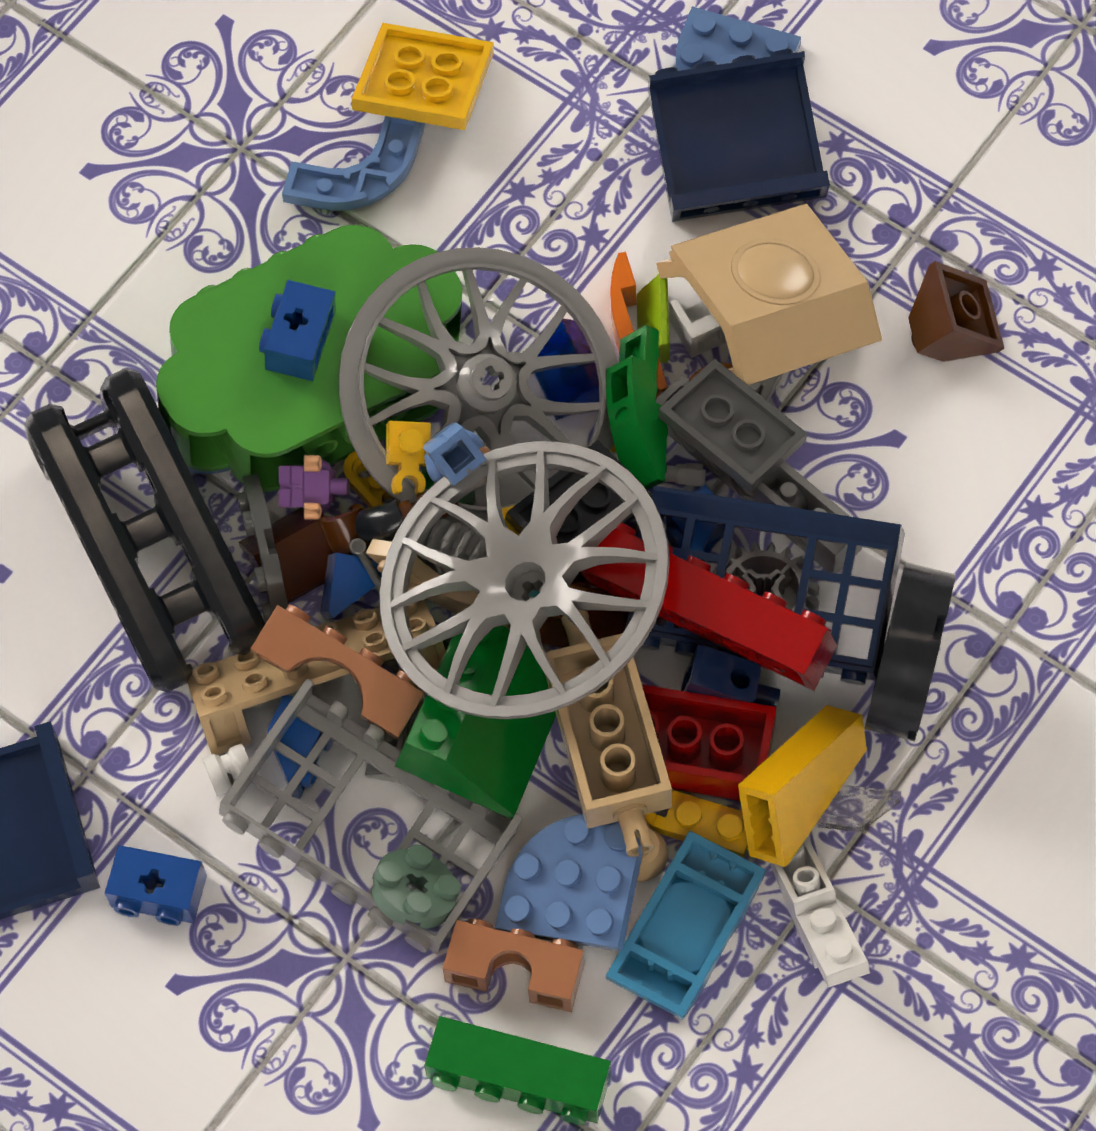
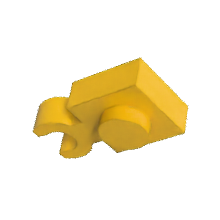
M389 421L386 424V465L398 466V473L391 482L393 494L398 495L402 492V480L405 478L411 479L414 482L415 495H420L424 492L426 481L424 475L419 471V466L426 467L424 460L426 452L423 449V445L431 439L430 422Z

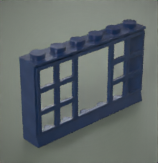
M653 486L652 500L658 509L662 521H664V516L687 519L681 548L672 547L674 549L672 553L685 561L688 555L704 562L718 564L716 575L723 579L726 575L735 527L808 538L794 612L801 615L803 610H808L822 617L827 622L833 623L831 635L837 644V648L824 672L841 675V681L856 685H865L866 679L877 680L905 537L901 524ZM696 521L726 525L720 555L690 550ZM817 540L848 545L842 574L812 570ZM857 546L887 551L882 581L851 576ZM810 579L840 584L835 613L804 608ZM850 585L880 590L875 620L844 615ZM629 611L626 627L632 619L634 612ZM666 621L665 626L655 624L641 648L648 650H659L660 645L676 647V653L692 657L698 644L746 659L685 629L676 628L675 624ZM842 624L873 629L867 659L837 654Z

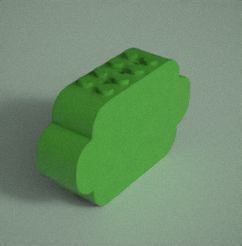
M361 225L341 226L323 235H313L302 245L289 251L277 252L268 261L256 267L241 269L232 278L216 286L208 285L202 288L195 296L181 303L173 313L169 326L172 356L165 361L159 370L156 390L158 409L187 467L206 472L218 471L229 467L235 478L242 484L243 476L258 474L263 492H273L280 489L279 466L304 465V455H320L330 466L346 459L355 449L349 439L342 418L338 375L341 354L349 329L368 297L382 282L413 261L438 251L416 244L403 245L393 249L388 240L372 228ZM456 272L442 274L425 282L442 324L453 339L458 342L461 322L462 285ZM287 280L335 291L336 312L313 381L265 370V355L259 352L263 330L265 328L271 329L274 318L271 317L274 297L277 293L283 295ZM416 286L400 297L389 308L384 317L431 336ZM377 326L369 345L366 363L408 377L432 379L441 373L433 357L406 340ZM364 373V394L370 418L412 395ZM424 405L410 409L373 426V429L379 441L386 439V424L389 421L420 422L435 414L440 408Z

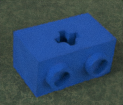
M287 280L283 295L277 293L273 300L271 317L274 318L272 327L271 329L265 328L263 330L260 340L259 352L265 355V370L310 381L314 380L336 312L335 291Z
M118 845L104 894L110 906L114 908V911L123 916L138 917L142 913L156 916V920L168 925L178 926L181 924V921L194 924L207 874L202 861ZM147 889L154 891L153 893H148Z

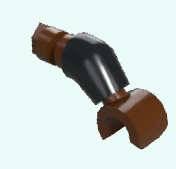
M425 493L417 495V499L419 500ZM408 499L397 504L396 500L366 509H363L361 504L354 503L349 507V512L336 517L325 516L318 520L332 552L346 554L350 553V543L356 538L364 540L366 544L371 542L372 539L392 542L405 517L418 501L410 503ZM445 513L440 519L450 516V514Z

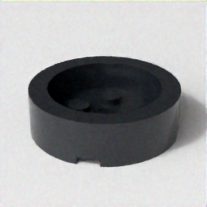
M905 562L864 729L915 742L941 644L956 574Z

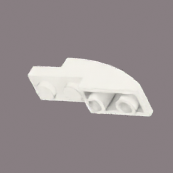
M807 837L787 866L782 867L770 863L811 962L815 969L819 968L829 988L869 974V964L837 903L835 889Z

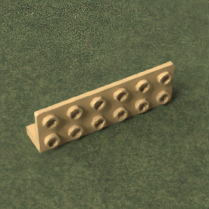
M425 600L407 606L410 629L414 638L436 626ZM380 607L364 609L353 616L335 622H325L315 627L323 631L325 626H328L347 638L344 645L357 653H360L361 649L365 648L382 658L384 662L395 658L383 631ZM443 641L420 650L424 659L436 671L445 654ZM250 652L246 655L236 654L213 663L208 662L193 669L188 686L211 754L219 755L228 752L230 747L240 743L243 746L252 744L242 710L297 692L306 678L314 682V685L350 673L336 664L326 661H314L305 663L286 674Z

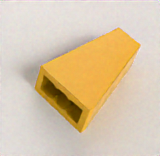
M826 705L738 784L749 856L782 867L790 863L867 751L861 714Z

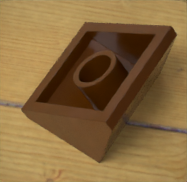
M300 507L271 523L288 604L324 584L328 555L334 554L319 520H304V507ZM255 535L248 536L239 541L240 548L253 568L260 567L261 561Z

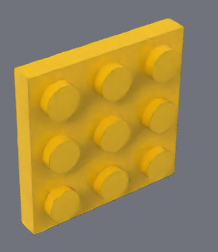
M382 23L352 96V110L466 130L494 54V42Z

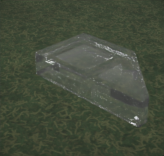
M843 785L819 819L817 827L861 832L898 805L901 800L902 791Z

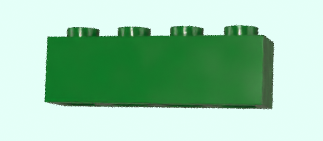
M439 1016L424 1064L427 1079H431L432 1084L438 1088L448 1091H457L458 1087L475 1091L474 1095L489 1102L497 1103L500 1102L501 1098L518 1103L517 1106L520 1109L530 1113L542 1114L544 1110L559 1113L562 1120L575 1125H586L587 1121L598 1124L611 1077L610 1060Z

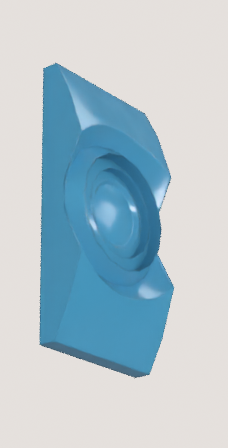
M689 831L625 941L623 950L618 953L607 972L606 979L683 1020L706 986L730 938L744 919L764 879L766 869Z

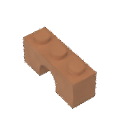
M471 918L468 922L456 920L442 969L445 982L487 992L491 977L497 969L508 964L520 965L531 974L528 986L530 1003L572 1013L585 965L584 950L578 949L575 943L565 939H553L552 942L535 939L536 936L533 933L523 929L514 928L510 932L493 929L491 923L481 919Z

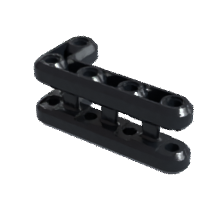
M125 368L106 377L100 388L101 405L104 412L73 426L69 424L62 406L48 404L31 412L24 427L28 443L45 478L51 481L152 686L156 690L170 692L188 683L193 672L191 663L186 664L175 641V626L201 613L209 612L213 620H218L229 642L228 650L231 653L246 655L251 652V647L265 626V622L139 371ZM108 427H112L116 431L115 435L89 447H84L80 441ZM134 463L139 472H144L154 492L155 506L123 522L119 520L117 513L111 512L101 492L100 480L103 476ZM170 537L176 546H181L192 568V580L175 590L159 596L154 588L149 589L138 567L137 554L139 551Z

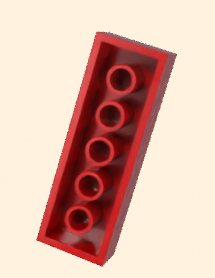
M622 522L597 546L645 552L643 540L635 536L636 531ZM668 545L670 561L668 585L658 617L815 691L837 648V644L830 633L831 629L825 626L827 622L825 619L808 610H803L801 615L788 609L786 607L788 603L782 598L766 591L761 597L748 589L749 584L744 580L726 573L723 579L710 571L711 566L696 557L688 555L686 561L672 553L674 549ZM646 563L602 564L580 572L591 585L616 597L640 600L644 585Z

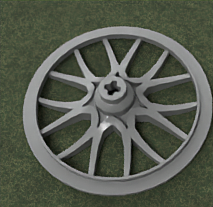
M474 247L436 252L417 259L396 271L368 297L357 313L347 334L340 360L338 379L342 418L349 439L359 459L375 481L399 503L408 499L410 503L418 501L414 492L415 484L411 479H403L402 492L398 495L393 494L391 482L398 473V466L386 465V450L381 445L373 426L407 410L431 405L445 410L442 428L436 434L449 424L456 422L466 430L476 431L486 444V447L492 451L515 444L510 434L513 421L527 422L552 442L572 444L547 416L574 415L598 411L594 432L587 448L599 440L610 451L614 442L607 411L606 369L617 364L618 360L611 339L590 304L571 284L542 264L524 256L499 249ZM473 270L499 272L519 278V281L507 295L491 322L489 321ZM462 271L474 324L475 339L471 345L455 341L444 327L433 305L425 282L426 280L442 274ZM528 282L547 293L561 306L542 333L522 353L507 352L500 338L503 326L514 302ZM416 286L431 336L384 317L389 308L400 297ZM567 312L582 331L592 354L537 357ZM377 326L406 340L433 357L441 373L432 379L408 377L366 363L369 345ZM595 363L599 380V402L565 403L535 397L526 382L531 374L544 370ZM486 371L489 372L490 376H498L499 382L494 386V390H492L489 384L482 385L481 379L486 375ZM364 373L412 395L370 418L364 394ZM532 470L517 472L535 490L536 474ZM458 502L460 507L488 522L487 506L467 505ZM518 503L501 506V508L514 506ZM451 515L442 518L449 520L451 523L459 522L462 526L470 529L469 526Z
M535 441L494 449L483 454L487 460L473 471L470 469L466 470L468 475L453 486L445 477L441 478L410 510L391 543L383 567L380 585V615L385 637L399 666L413 683L428 696L449 708L483 718L517 719L550 713L574 704L595 692L621 671L644 644L655 625L663 605L670 565L666 531L655 503L644 486L615 460L595 450L563 442ZM548 469L574 472L585 476L564 492L551 506L549 505ZM536 470L531 520L518 536L507 528L503 518L498 478L521 471ZM598 482L605 485L623 501L621 505L570 542L557 544L556 536L565 518L577 502ZM486 484L488 522L455 505L456 502L468 493ZM445 513H448L469 526L485 540L487 556L467 561L441 553L422 545V543L438 520ZM633 513L641 530L645 552L625 548L597 547L626 517ZM417 555L448 571V573L426 581L408 591L409 578ZM646 563L644 585L640 600L590 593L573 589L569 586L580 571L597 565ZM533 589L540 592L534 598H530L528 595ZM474 591L478 594L473 604L416 638L413 637L407 606L428 597L448 592ZM578 610L634 612V615L623 634L606 653ZM564 615L576 625L599 658L595 664L583 673L565 683H561L542 646L539 630L546 619L551 616ZM510 624L508 641L493 694L474 692L458 686L467 662L479 642L493 627ZM463 633L451 664L448 679H446L429 665L420 650ZM528 644L538 664L554 687L531 694L505 696Z

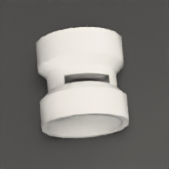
M242 743L230 747L227 754L222 756L213 754L202 759L217 798L228 792L249 762Z

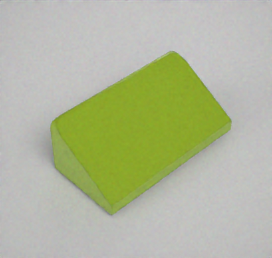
M658 274L637 294V329L648 325L659 330L660 363H668V360H670L668 279L660 278Z

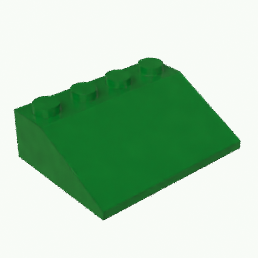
M504 625L493 627L479 642L467 662L458 686L474 692L493 694L508 641L509 629ZM463 633L451 638L437 669V672L446 679H448L451 664ZM528 645L523 652L505 696L531 694L549 689L545 673ZM426 694L395 767L507 818L513 819L555 720L556 713L553 711L533 717L517 719L483 718L449 708Z

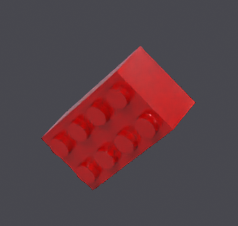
M642 684L672 789L740 801L738 784L770 756L777 707Z

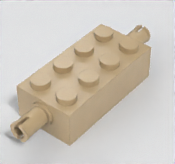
M578 610L591 628L588 612ZM563 616L561 620L570 646L545 652L561 683H565L583 673L599 660L595 651L576 625ZM623 633L598 639L606 653ZM633 656L621 671L595 692L574 704L555 711L587 829L619 822L626 845V853L630 857L639 856L637 850L639 846L636 838L639 839L643 855L655 848L651 840L645 814L672 808V787ZM545 674L547 684L550 689L554 686Z

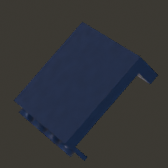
M783 49L773 52L770 57L755 59L753 55H745L733 59L732 63L717 65L714 61H707L696 64L693 67L694 69L678 71L677 68L669 67L656 71L655 75H649L648 93L672 222L827 197L830 183L827 170L823 171L803 66L805 60L804 51L794 53L791 49Z
M51 721L34 726L37 737L0 748V919L100 888L59 739Z

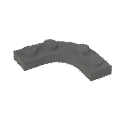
M253 474L242 477L244 492L237 493L246 535L247 537L255 535L261 566L255 567L254 571L259 592L267 591L268 602L261 604L266 624L277 605L286 610L288 603L259 475Z

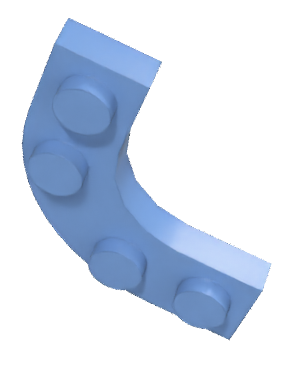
M385 116L378 141L372 153L359 164L347 168H326L292 161L282 191L283 202L323 210L343 211L361 208L381 200L393 192L409 174L417 156L425 123Z

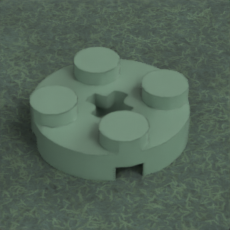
M417 844L410 846L409 849H399L386 854L379 861L372 877L374 886L371 892L378 908L397 923L404 925L409 920L414 923H420L418 928L422 929L433 928L445 922L452 912L461 891V883L453 876L448 867L435 858L427 847ZM408 884L416 885L422 892L417 889L411 891L407 886Z

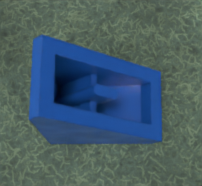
M341 553L328 555L320 610L324 619L336 617L375 587L358 556ZM369 558L375 570L381 578L382 573L379 572L377 569L379 564L376 563L372 558Z

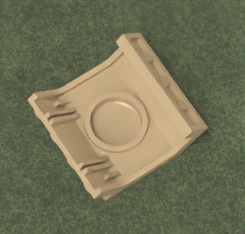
M807 203L671 245L672 251H669L670 259L656 263L660 278L683 277L690 283L724 332L733 367L728 369L747 385L882 341L868 281Z

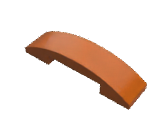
M626 251L617 255L610 286L612 330L619 355L620 339L634 332L626 307L637 305L636 283ZM659 358L657 364L658 390L656 398L668 388Z

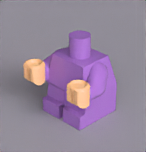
M304 455V465L279 466V507H304V520H318L321 518L322 513L330 509L331 503L335 502V495H349L350 480L347 478H335L336 470L331 469L330 464L323 460L320 455Z

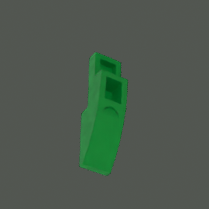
M645 325L620 339L619 362L606 369V399L610 429L618 459L649 490L653 486L665 482L668 427L666 423L658 418L659 408L663 405L656 403L659 330Z

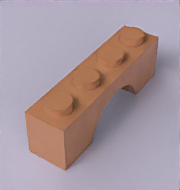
M289 604L285 610L277 605L252 645L251 653L286 674L305 663L314 661H326L342 667L351 674L360 689L362 697L360 718L369 724L378 726L384 733L397 740L425 693L418 689V686L413 683L405 672L399 670L395 676L382 668L384 660L371 651L362 648L360 653H357L345 646L347 638L336 630L325 626L324 630L320 631L310 625L308 621L311 616L301 609Z

